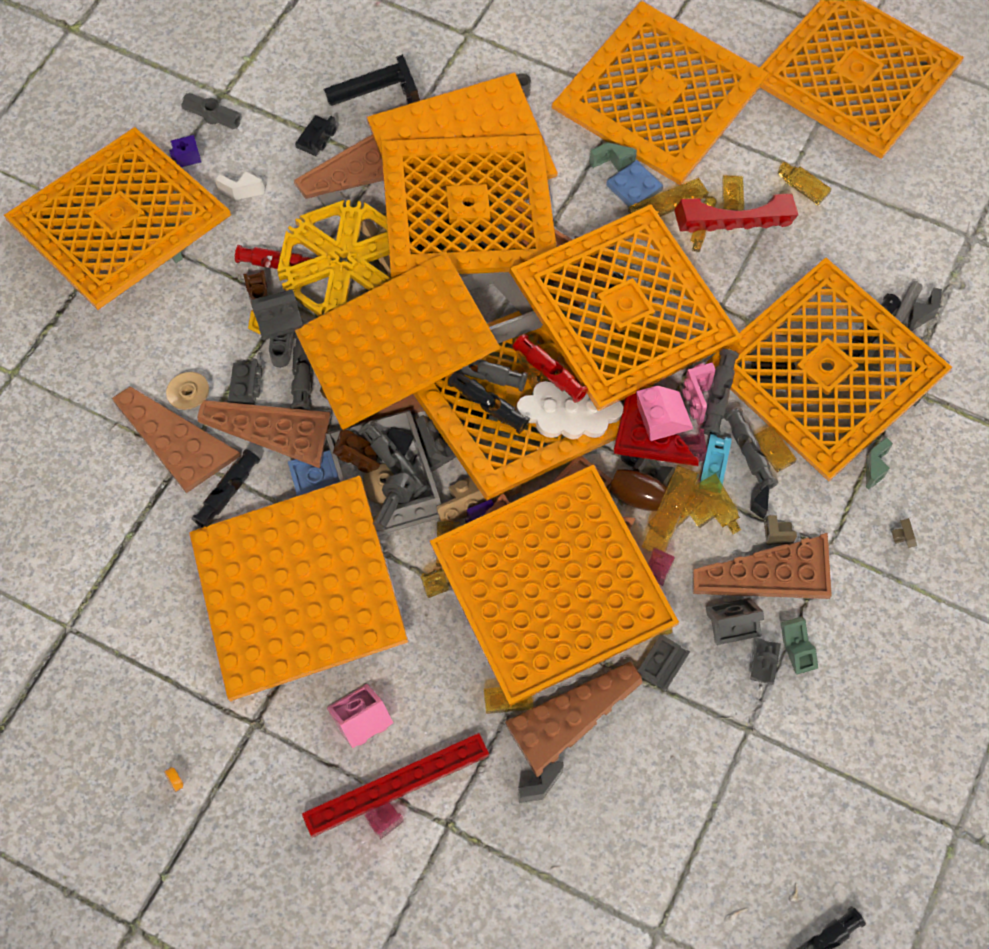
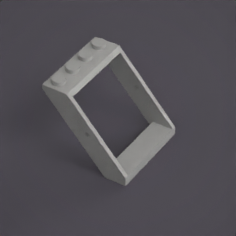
M509 272L460 275L468 291L493 284L522 314L516 318L489 327L498 343L543 326Z
M410 410L374 419L375 426L382 434L387 435L390 427L414 436L413 442L431 496L397 505L385 530H377L378 536L439 519L436 507L441 505L440 498ZM369 421L350 426L346 429L367 440L364 435H360L358 432ZM339 429L325 433L339 481L342 482L344 477L338 461L340 459L337 455L333 454L340 430H342ZM379 511L372 513L373 520H375Z

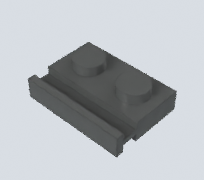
M661 634L638 669V673L642 678L655 686H659L666 692L690 651H686L679 644Z

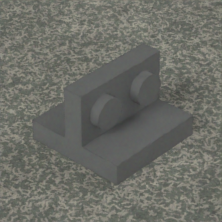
M293 289L252 300V308L262 340L292 333L296 329L303 327Z
M424 415L417 418L416 421L419 427L417 433L430 471H434L456 458L435 427L432 419Z
M745 598L706 607V614L712 621L714 641L717 645L762 636L760 621L764 620V613L752 599Z

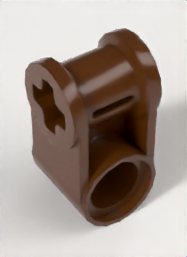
M264 270L252 275L243 274L251 306L252 300L268 296V286Z

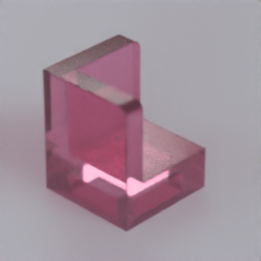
M699 429L697 436L681 437L692 454L699 459V462L704 461L707 453L704 429Z
M654 548L648 565L658 584L663 586L673 566L675 557Z
M387 803L376 812L372 809L365 814L367 823L380 840L404 822L403 816L400 813L398 814L391 803Z

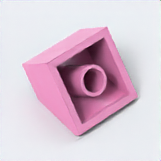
M661 386L636 391L637 406L650 441L693 429L679 391Z
M368 684L363 685L327 707L334 722L352 748L364 744L367 739L377 733L384 732L388 726L394 723L383 701Z

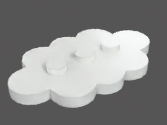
M544 381L534 387L532 395L520 398L516 411L524 417H530L529 423H536L537 430L546 437L554 438L562 434L569 439H578L583 434L593 438L604 435L608 424L616 423L620 420L624 407L618 401L598 411L587 394L580 402L574 403L572 397L565 391L562 392L553 383Z

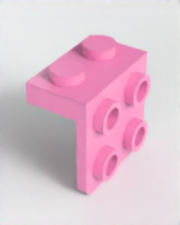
M702 363L692 369H688L686 379H684L685 385L682 389L684 400L688 401L691 406L689 410L692 419H696L698 425L703 424L707 409L702 392L711 390L715 374L713 363Z

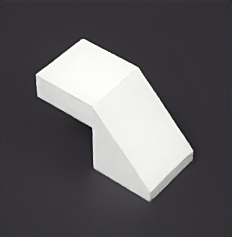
M245 172L237 183L221 174L215 179L218 192L233 200L259 196L265 193L263 180L248 172Z

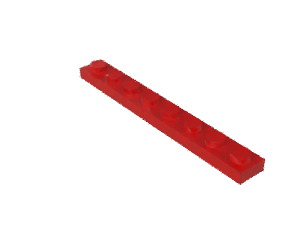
M477 733L302 813V817L311 838L483 760L489 757V752L480 733Z

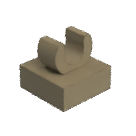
M910 519L900 520L903 529L891 531L895 544L906 540L908 548L917 546Z

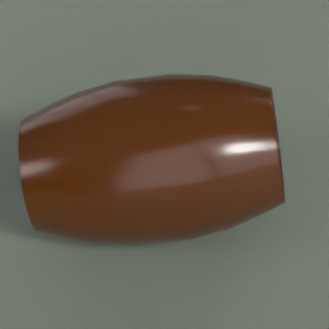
M618 469L610 486V493L629 506L645 511H660L669 490L668 487L656 478L640 471Z

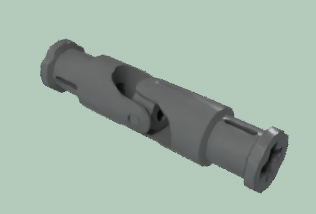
M294 332V338L296 339V344L293 348L292 367L294 380L291 383L293 403L290 405V409L310 410L308 396L311 390V364L296 332Z
M722 349L719 353L721 358L714 374V385L710 392L705 413L707 418L705 426L701 430L702 433L709 436L710 434H715L717 437L721 435L720 425L722 419L725 418L730 394L729 390L735 374V370H733L735 360L739 357L736 351L730 349ZM715 398L721 400L718 403H714Z
M481 359L460 369L463 375L488 380L500 386L508 385L515 387L521 392L524 390L528 377L526 372L523 374L510 370L509 367L494 363L490 364ZM474 365H478L477 372H474L470 368Z
M741 408L731 409L725 414V420L729 422L732 428L731 433L742 454L746 457L752 475L756 476L760 484V491L766 486L769 487V490L774 488L778 484V480L773 477L770 471V464L766 456L760 451V445L750 424L746 423L742 415L743 410ZM748 438H751L752 442L745 443Z
M374 420L369 421L359 430L358 433L365 436L371 443L370 447L385 462L394 475L406 473L413 478L416 483L413 493L415 499L419 498L430 488L429 484H425L417 475L418 471L398 451L387 435L379 431L375 426ZM401 463L402 468L399 469L396 467V464Z

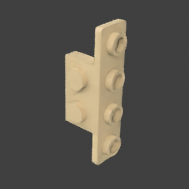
M468 478L448 487L454 499L437 506L436 509L440 522L444 526L467 516V509L486 502V499L473 480ZM519 485L502 494L506 498L522 492V486ZM500 495L491 498L494 504Z

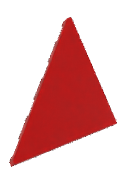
M637 392L626 397L614 446V454L699 466V459L692 454L679 435L674 434L650 441L637 406Z

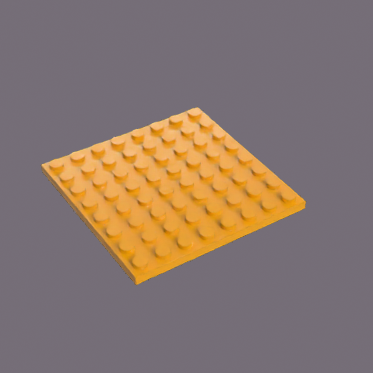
M594 464L430 540L431 547L509 706L679 625L675 613Z
M360 476L189 532L229 701L409 642Z

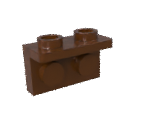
M347 429L340 430L333 454L337 455L341 461L357 466L358 470L364 473L375 471L380 467V464L376 462L378 455L370 447V442Z

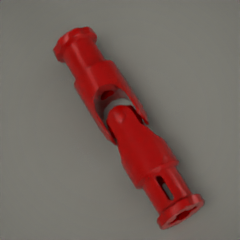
M237 245L235 250L236 263L247 262L252 263L253 266L278 269L281 251L257 247L250 249ZM291 253L289 265L294 266L313 258L304 257L298 253ZM267 256H272V260H269Z
M522 334L513 344V349L522 353L526 357V361L541 371L559 390L565 391L570 395L574 403L580 402L585 397L588 388L580 385L575 380V376L556 360L552 359L539 345H534L526 334ZM556 370H559L560 374L555 375Z

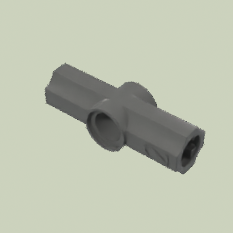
M186 93L183 97L182 109L204 117L208 124L218 123L233 130L239 127L242 118L241 113L219 105L215 98L204 99L192 93Z

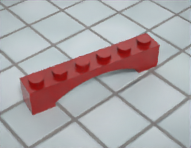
M774 194L766 205L743 211L715 208L702 203L700 198L681 199L674 209L679 231H688L690 233L699 230L715 231L717 229L787 227L799 215L793 194Z

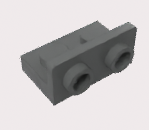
M257 358L252 359V364L233 363L228 397L229 403L255 405L256 398L260 397L258 379H262V366H259Z

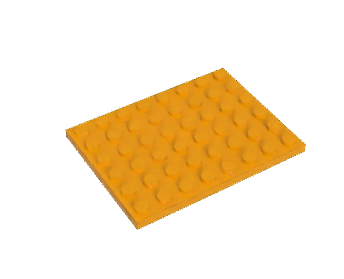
M516 73L367 117V123L381 158V141L541 135ZM542 137L548 180L557 177L558 172ZM514 158L510 161L514 165L519 163ZM494 159L489 162L494 166L498 164ZM474 160L470 162V164L474 167H476L479 164ZM454 161L450 163L454 168L459 165ZM432 162L430 166L435 169L438 164ZM415 163L409 165L412 169L418 167ZM506 167L501 169L505 174L510 171ZM465 168L460 171L464 175L469 173ZM483 168L481 172L487 174L489 170ZM443 169L440 173L446 176L449 172ZM423 170L420 174L426 177L429 173ZM404 171V178H405V177L408 175V173H406V172ZM516 174L511 177V178H513V179L516 180V181H518L519 179H521V178H520L519 176H517ZM496 175L491 178L496 182L500 180ZM474 176L471 180L477 183L481 179ZM435 177L431 180L435 185L440 182ZM456 177L451 179L456 184L460 181ZM415 178L410 181L415 186L419 183ZM505 183L503 185V187L507 190H509L512 187L508 183ZM446 185L441 188V189H443L445 192H446ZM424 186L421 190L427 193L431 189ZM405 187V191L407 194L410 190ZM496 191L493 195H494V196H497V195H500L501 193H499L498 191ZM416 194L412 197L416 202L421 199ZM435 194L432 198L438 201L441 196ZM446 201L443 205L448 208ZM426 202L422 206L428 210L432 205ZM437 210V211H435L433 214L437 215V214H440V213H442V212H440L439 210Z
M447 252L424 262L295 330L343 430L500 349L497 340Z

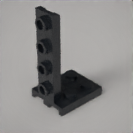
M403 54L396 57V64L324 89L330 106L399 82L402 83L400 86L407 98V104L418 102L420 98Z

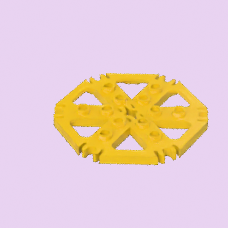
M342 200L300 215V219H295L296 225L299 227L293 228L289 226V232L287 230L285 232L277 270L279 280L287 279V282L282 283L283 290L293 289L296 301L319 317L323 315L324 311L326 314L347 303L351 279L370 291L395 278H390L368 263L388 256L389 245L387 217L365 202L363 209L361 201H358L356 207H351L350 200H347L346 207H344L345 202ZM332 216H339L340 222L336 240L316 228L314 224ZM365 219H371L387 231L358 242L361 225ZM296 244H302L319 256L294 266L289 265L292 248ZM339 257H341V258L347 257L348 262H346V261L340 262V258H339ZM329 277L323 303L317 304L301 293L303 286Z

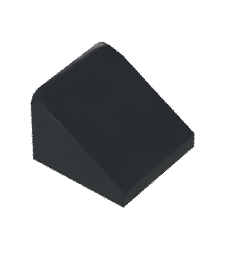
M390 427L387 437L393 442L398 451L405 456L414 436Z
M768 486L764 487L756 496L750 508V511L762 519L765 518L768 510Z

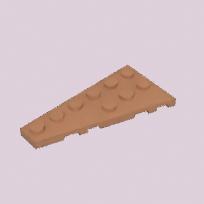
M828 533L821 534L819 537L812 539H802L800 542L790 545L784 544L755 552L750 556L737 557L732 561L719 562L694 569L692 573L693 594L830 599L832 592Z

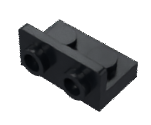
M315 115L295 142L296 148L317 157L319 152L325 149L329 138L336 133L335 117L330 116L326 120Z

